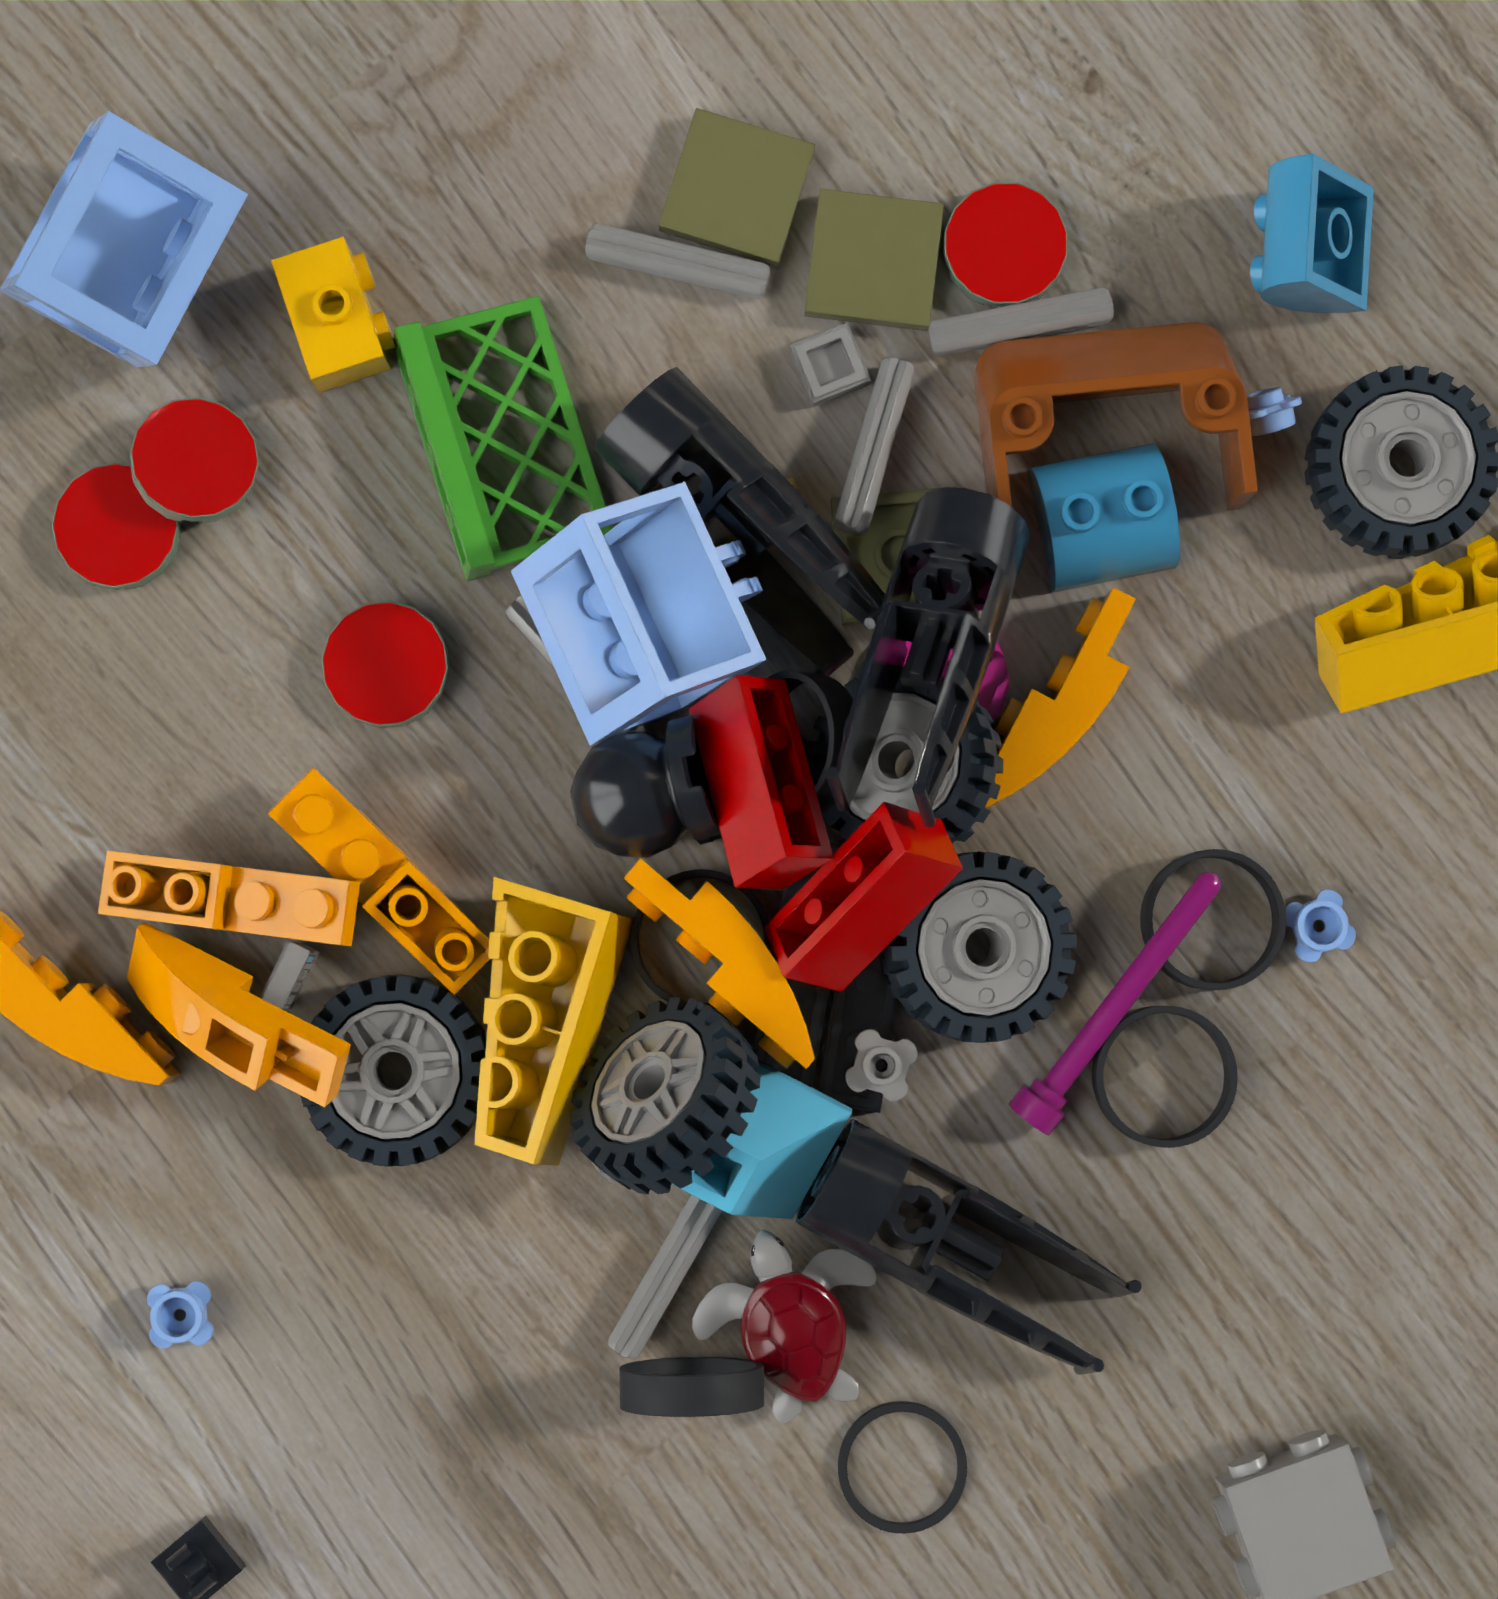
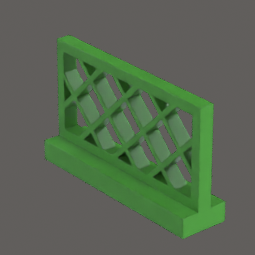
M539 296L421 326L420 321L395 327L393 340L396 347L393 348L466 582L489 576L493 570L524 561L551 539L538 541L544 529L555 535L563 530L565 527L554 522L550 517L564 491L587 502L590 511L606 507ZM529 316L536 341L527 358L494 341L504 322ZM492 326L487 336L476 331ZM460 335L481 348L469 370L464 374L442 362L436 340ZM539 350L545 368L533 362ZM488 351L520 368L506 396L473 379ZM527 372L550 384L555 400L546 417L512 400ZM447 378L460 384L454 397ZM467 388L500 406L485 434L460 420L457 406ZM506 410L539 427L525 455L492 438ZM557 410H559L564 428L552 422ZM545 432L570 444L574 459L564 477L531 460ZM466 437L479 444L473 456L471 455ZM486 448L519 465L504 494L479 480L475 467ZM525 469L558 487L544 515L510 498ZM576 469H578L583 487L570 481ZM485 497L498 503L492 516L490 515ZM504 508L538 525L527 545L506 551L501 550L494 526ZM612 524L600 528L603 535L613 529Z

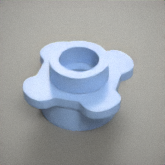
M1281 387L1266 388L1248 394L1251 435H1264L1294 425L1296 418L1293 407L1302 403L1301 397H1291L1290 394L1283 395Z
M1322 890L1318 893L1315 900L1304 904L1292 902L1285 907L1286 926L1290 927L1297 941L1295 954L1302 961L1315 962L1323 952L1335 948L1346 950L1353 945L1356 932L1349 925L1348 917L1341 908L1343 899L1337 892ZM1316 920L1323 921V931L1317 932L1314 930L1313 924Z
M194 1281L185 1288L171 1289L166 1284L154 1286L147 1295V1303L152 1308L150 1312L152 1328L149 1331L151 1342L163 1349L170 1347L173 1343L190 1341L196 1346L207 1343L214 1333V1327L207 1318V1303L212 1296L210 1288L201 1281ZM177 1309H183L186 1312V1318L183 1321L175 1318V1311Z

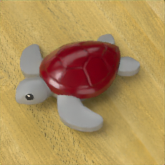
M760 1230L755 1236L750 1251L751 1265L760 1283L755 1289L733 1282H727L714 1287L700 1302L692 1318V1328L695 1336L699 1340H706L727 1322L741 1319V1339L750 1361L762 1363L764 1365V1377L779 1388L773 1400V1414L781 1423L790 1421L801 1412L802 1400L817 1402L826 1392L836 1401L856 1400L859 1394L857 1382L852 1375L839 1368L846 1343V1322L843 1310L836 1297L830 1292V1289L838 1285L871 1286L875 1284L877 1279L875 1269L871 1264L846 1250L828 1249L815 1255L802 1273L792 1272L793 1263L791 1255L784 1242L767 1230Z

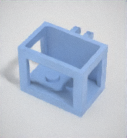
M107 111L91 122L85 130L3 282L0 292L135 368L157 365L248 194L117 115Z
M685 482L581 514L511 570L590 746L620 733L629 732L685 711L736 675H743L767 660L741 605L742 602L763 591L757 577L744 578L732 584L725 568L737 563L740 558L746 555L740 540L718 547L714 546ZM620 522L605 535L602 534L600 528Z

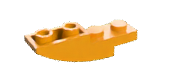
M1114 587L1105 595L1103 601L1092 597L1074 630L1084 635L1074 657L1063 653L1046 684L1047 688L1055 691L1053 698L1051 699L1031 689L1025 695L1022 702L1014 698L1010 699L995 728L997 733L1004 736L1001 742L1002 747L997 750V755L1003 759V773L996 774L995 783L1001 787L997 800L989 798L985 806L986 808L1010 797L1042 775L1075 745L1107 706L1130 668L1107 655L1136 598Z
M314 766L268 811V815L335 879L360 882L358 901L362 907L452 994L455 995L490 960L488 959L489 937L359 808L357 809Z
M107 851L98 914L352 947L360 882Z
M640 858L624 877L634 887L626 898L655 923L665 913L679 925L683 931L675 940L704 965L713 955L723 963L706 983L716 991L708 1002L737 1027L746 1017L763 1031L765 1035L757 1044L786 1069L794 1060H797L807 1069L815 1059L807 1026L792 989L786 978L783 977L778 963L757 932L739 911L708 881L689 900Z
M0 911L1 1014L31 1037L58 1053L92 1069L123 1079L153 1085L171 1084L181 1075L170 1064L176 1057L171 1048L149 1029L142 1034L125 1017L131 1012V1008L113 988L105 983L99 989L94 983H78L67 993L63 989L69 983L66 976L45 956L41 955L35 960L19 943L25 937L22 930L11 918Z
M146 922L137 926L127 980L149 1012L177 1040L227 1076L254 1091L270 1079L324 1108L338 1096L351 1046L350 1043L249 993L253 976Z

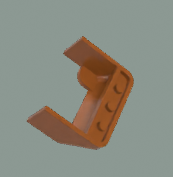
M1189 322L1000 341L986 348L978 359L974 371V385L986 493L1009 504L1011 507L1006 455L1030 452L1046 442L1054 425L1053 403L1179 391L1182 413L1192 427L1204 433L1219 435L1227 511L1241 509L1258 492L1246 389L1223 338L1214 328L1207 324Z

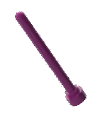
M1204 872L1197 877L1045 1078L1041 1080L1036 1077L1030 1086L1023 1084L1008 1103L1020 1117L1033 1127L1049 1136L1065 1116L1061 1111L1067 1102L1063 1095L1219 893L1221 880L1216 874Z

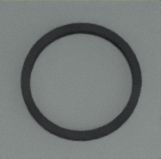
M889 1402L867 1411L849 1428L839 1451L838 1477L848 1504L865 1522L880 1530L891 1533H915L936 1525L956 1506L966 1483L967 1458L959 1435L949 1421L940 1413L915 1402ZM894 1412L916 1413L935 1422L950 1438L957 1457L956 1480L947 1500L929 1516L912 1522H893L872 1514L858 1501L848 1480V1456L857 1435L873 1420Z

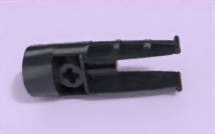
M678 367L668 370L642 390L615 417L597 440L594 449L639 496L685 482L714 546L718 547L737 540L741 541L746 555L740 558L737 563L725 568L731 583L733 584L744 578H758L763 591L744 602L795 648L820 668L815 671L816 674L830 676L854 655V651L819 607L767 551L772 545L776 544L818 586L853 617L864 624L867 629L872 630L875 628L876 617L885 596L879 585L795 487Z
M950 487L926 492L917 501L881 608L876 617L875 630L866 658L860 667L858 684L850 714L844 725L843 740L836 768L830 767L825 772L839 811L845 812L849 810L859 787L897 685L901 666L904 665L900 677L901 684L914 687L917 694L928 695L929 690L938 691L950 651L953 649L912 787L923 825L930 828L936 824L932 805L946 773L951 769L957 746L968 719L972 716L975 709L976 698L988 665L992 661L993 652L1029 544L1030 530L1024 518L1009 504L987 493L967 488ZM912 591L916 603L909 602ZM907 641H908V642H912L911 647H910V650H909V653H908V656H907L908 650H907V647H906V642H907Z
M851 1119L845 1125L802 1201L796 1218L797 1224L963 1316L1029 1348L1074 1366V1371L1078 1375L1101 1372L1104 1369V1362L1093 1354L937 1265H930L934 1254L985 1282L989 1281L993 1270L998 1268L1002 1259L1000 1256L1004 1248L952 1220L956 1212L1117 1298L1138 1293L1142 1288L1140 1281L1131 1280L1125 1282L1088 1254L1035 1222V1220L857 1120ZM909 1170L950 1194L944 1196L941 1201L940 1197L931 1189L920 1185L906 1186L903 1184V1181ZM913 1205L918 1210L914 1219L921 1221L922 1224L920 1227L907 1231L902 1227L906 1218L898 1215V1211ZM876 1231L881 1240L892 1248L909 1250L918 1247L909 1266L868 1244Z

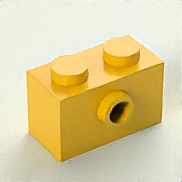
M343 236L271 260L310 379L320 393L391 370L385 351L396 346L384 311L373 314L365 292L375 289L376 285L364 252L353 255Z

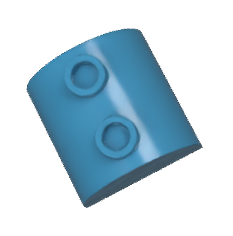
M1315 154L1286 158L1270 166L1268 170L1267 193L1259 194L1254 204L1256 224L1264 232L1263 255L1255 256L1250 267L1252 285L1258 293H1261L1262 300L1276 307L1302 312L1349 313L1367 311L1374 187Z
M1151 443L1028 468L1027 475L1052 593L1175 569L1178 566L1180 560V533L1177 509L1168 470L1156 444Z

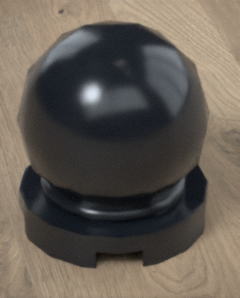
M694 715L669 721L665 740L648 732L620 733L591 747L575 774L570 794L577 825L596 847L621 857L649 858L676 845L687 830L691 832L693 838L700 845L722 838L695 735L696 722Z

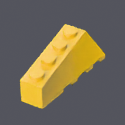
M1486 535L1467 545V555L1445 566H1441L1434 560L1415 569L1412 581L1395 589L1384 584L1315 617L1319 677L1341 714L1498 670V540L1495 541L1490 535Z
M493 877L492 900L496 901L494 932L489 934L488 959H492L490 996L485 998L483 1024H487L485 1058L480 1061L474 1145L533 1165L559 1166L571 1127L570 1113L577 1108L571 1103L573 1091L583 1088L584 1084L578 1078L583 1067H589L592 1059L590 1055L596 1046L631 932L633 919Z

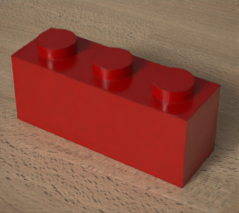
M736 675L690 707V716H695V735L735 888L785 889L833 860L832 849L786 680Z
M883 802L833 854L834 859L823 865L764 927L784 978L842 992L963 869L941 819L935 818L936 824L933 827L927 828L923 825L919 812L887 802Z

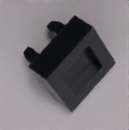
M207 1516L203 1517L151 1561V1564L180 1599H209L246 1567L245 1563Z

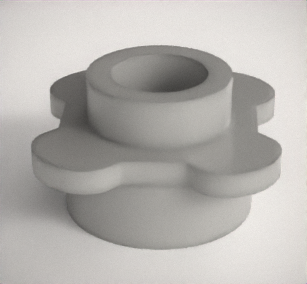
M868 1029L862 1031L855 1039V1046L858 1052L855 1057L854 1066L849 1068L845 1075L848 1086L856 1092H862L866 1089L880 1092L886 1100L891 1102L901 1100L908 1092V1085L905 1082L908 1067L917 1059L918 1054L915 1045L907 1039H901L897 1042L883 1039L875 1030ZM879 1059H884L888 1064L887 1069L883 1072L877 1071L875 1067Z

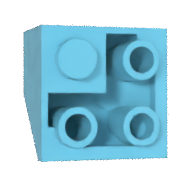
M758 1060L760 1066L754 1070L761 1076L760 1088L750 1091L758 1100L754 1112L741 1113L740 1115L748 1123L743 1135L738 1136L731 1133L726 1141L734 1148L728 1155L723 1158L715 1152L710 1157L714 1168L704 1176L692 1170V1184L681 1189L732 1215L793 1219L851 1116L852 1108Z

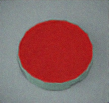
M993 182L971 191L953 209L944 231L943 261L951 281L970 300L982 305L986 303L990 306L1005 307L1039 300L1057 282L1068 256V231L1059 209L1041 191L1019 182Z
M199 397L174 399L152 410L136 429L130 450L133 483L145 503L165 518L183 522V520L190 522L200 521L199 524L217 522L237 511L252 492L259 466L256 440L244 420L225 405Z
M118 462L93 466L72 479L57 499L52 520L55 547L67 567L93 586L117 590L142 587L164 573L178 552L181 538L179 536L180 522L165 518L146 504L133 483L131 465Z
M393 601L365 603L345 614L328 634L321 657L323 681L335 704L356 721L381 729L406 726L428 714L438 702L437 699L441 696L450 673L447 645L436 625L414 607Z

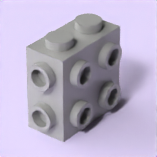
M1325 1430L1302 1434L1288 1442L1291 1450L1266 1458L1264 1452H1255L1241 1456L1227 1464L1230 1472L1215 1477L1221 1496L1211 1499L1213 1509L1225 1537L1233 1534L1236 1536L1243 1558L1234 1561V1567L1247 1599L1255 1597L1258 1599H1315L1394 1570L1387 1551L1396 1547L1392 1529L1382 1509L1373 1511L1365 1487L1373 1484L1369 1465L1359 1447L1351 1449L1350 1445L1338 1435L1327 1436Z

